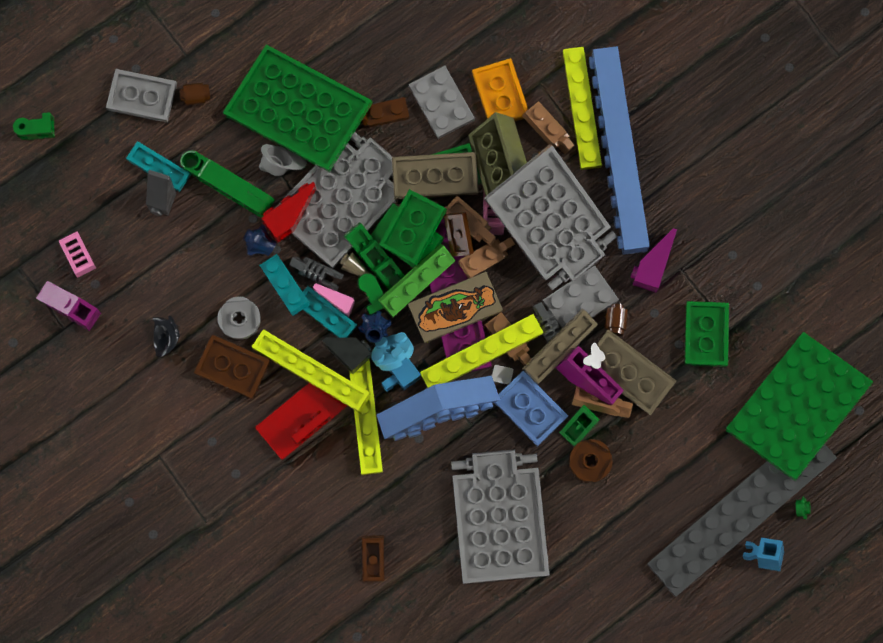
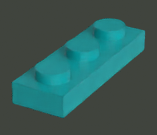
M138 141L126 157L127 161L147 173L149 170L170 176L174 188L178 192L181 191L191 176L188 171Z
M278 254L259 265L292 316L310 305Z
M309 286L305 288L303 294L310 305L303 310L336 337L348 338L357 328V324Z

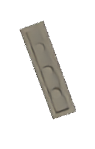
M581 309L522 369L536 384H539L598 324L584 309Z

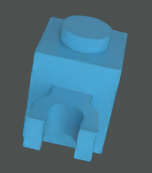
M405 358L401 361L402 366L390 370L392 376L382 382V387L386 392L397 384L403 390H406L421 379V374L410 359Z
M761 538L759 546L753 542L746 541V549H752L753 551L751 553L744 552V560L757 559L759 568L775 571L781 570L784 556L783 541Z

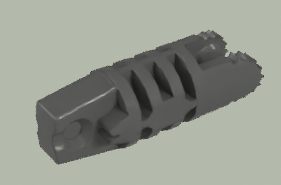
M295 256L289 264L299 270L298 274L334 291H337L339 286L326 280L327 275L329 274L337 279H342L344 274L308 257H305L303 260Z
M542 302L533 306V310L537 316L535 318L543 330V336L548 343L561 328L551 310L547 311Z

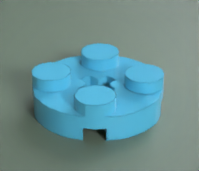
M400 332L388 337H382L379 342L375 343L376 346L372 351L371 358L376 367L378 366L381 370H394L403 365L401 361L412 356L414 347L406 334Z

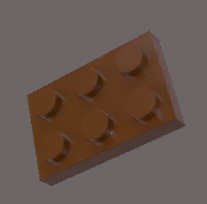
M211 335L194 374L253 400L271 361L222 338Z

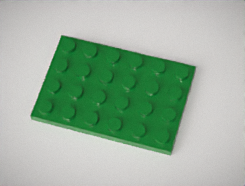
M266 44L226 106L223 114L330 172L371 107L372 100Z
M803 332L727 426L726 431L796 482L870 388L873 381Z

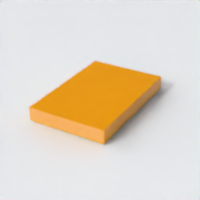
M511 58L472 70L487 119L495 112L513 117L514 121L524 119L522 115L528 110Z

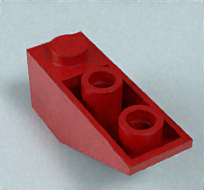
M314 182L302 185L294 196L289 195L280 202L281 205L275 209L272 207L263 214L262 222L277 243L296 230L316 191Z

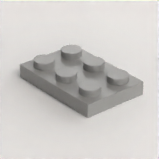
M446 66L409 84L412 94L438 139L475 121L471 110Z
M115 69L106 109L108 111L168 123L177 82Z
M596 266L588 269L577 279L570 281L542 300L546 308L553 313L561 329L581 309H584L594 318L619 301Z

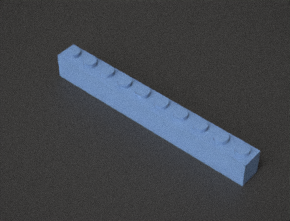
M618 46L593 49L592 57H589L590 69H594L595 75L592 76L593 89H597L598 96H595L596 109L600 108L601 116H598L599 128H603L604 136H601L602 148H606L607 156H604L605 167L610 170V176H607L608 187L613 190V196L610 199L612 209H616L617 215L614 216L615 229L619 228L620 236H617L618 249H622L623 255L648 252L650 245Z

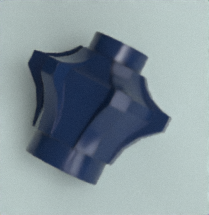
M264 225L255 230L248 229L243 238L247 245L248 255L265 254L269 256L276 245V241L272 240L268 235Z
M380 311L373 315H366L365 313L362 315L363 323L358 327V330L365 334L369 342L377 343L382 337L388 336L386 330L391 325V320L383 318Z

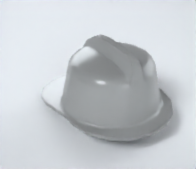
M265 144L261 147L263 156L259 169L274 176H281L289 169L301 170L307 164L305 159L281 146Z

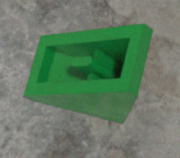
M583 405L559 433L575 447L591 432L600 419Z

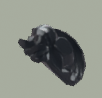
M169 316V319L162 317H153L152 319L154 321L153 341L157 357H162L172 351L180 337L178 325L175 324L172 316Z

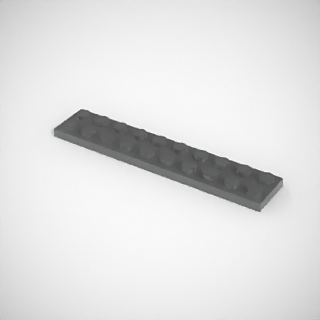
M824 445L796 482L766 461L648 562L647 565L673 596H678L836 460L837 457Z

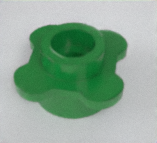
M802 496V499H796L797 517L807 519V514L811 513L810 501H806L805 496Z

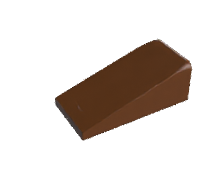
M384 535L362 536L363 581H384Z

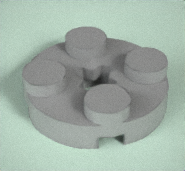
M233 297L227 300L218 312L220 329L227 337L232 339H247L256 334L260 326L261 316L258 307L245 297ZM237 313H241L242 317H245V320H242L240 324L237 321H233V318L237 317Z

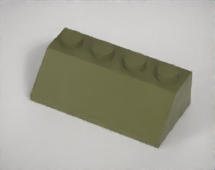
M495 112L468 135L472 150L476 152V164L486 196L527 163L513 117Z

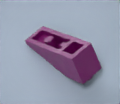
M673 228L640 261L638 267L634 266L630 277L634 279L633 286L657 293L677 229Z
M579 346L574 348L555 367L571 383L610 406L613 405L624 391L601 367L595 369L592 366L585 365L583 360L589 355Z

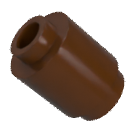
M194 83L183 85V89H180L181 102L185 101L186 105H194L211 101L209 84Z
M612 304L606 310L605 329H609L617 336H623L624 331H626L628 310L624 309V305Z

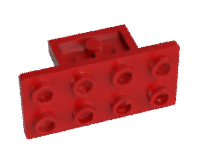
M308 383L256 426V430L279 458L283 460L342 412L347 405Z

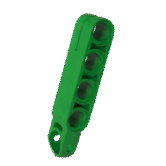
M190 150L181 156L180 164L184 170L188 171L205 185L261 218L264 217L263 214L275 202L267 193L196 151Z

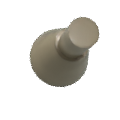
M353 252L351 255L346 253L339 263L342 265L341 270L356 276H361L362 274L373 275L366 270L365 266Z

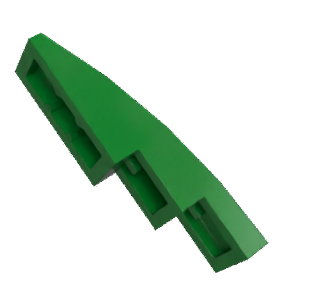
M359 222L343 235L387 290L391 289L405 276L392 258L388 257L379 243L372 238L362 223Z

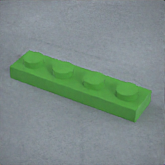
M438 245L379 298L378 301L389 315L394 317L453 264L455 259L444 245Z

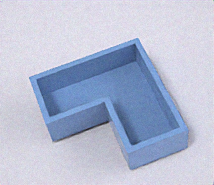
M492 376L435 384L376 416L384 439L394 438V441L407 437L406 435L409 438L416 437L421 434V430L426 431L436 427L435 423L437 422L443 423L450 420V418L452 421H455L465 416L466 418L478 415L479 410L485 411L492 408L493 403L499 401L500 398Z

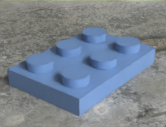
M524 371L498 394L500 400L495 402L537 447L568 418V415Z

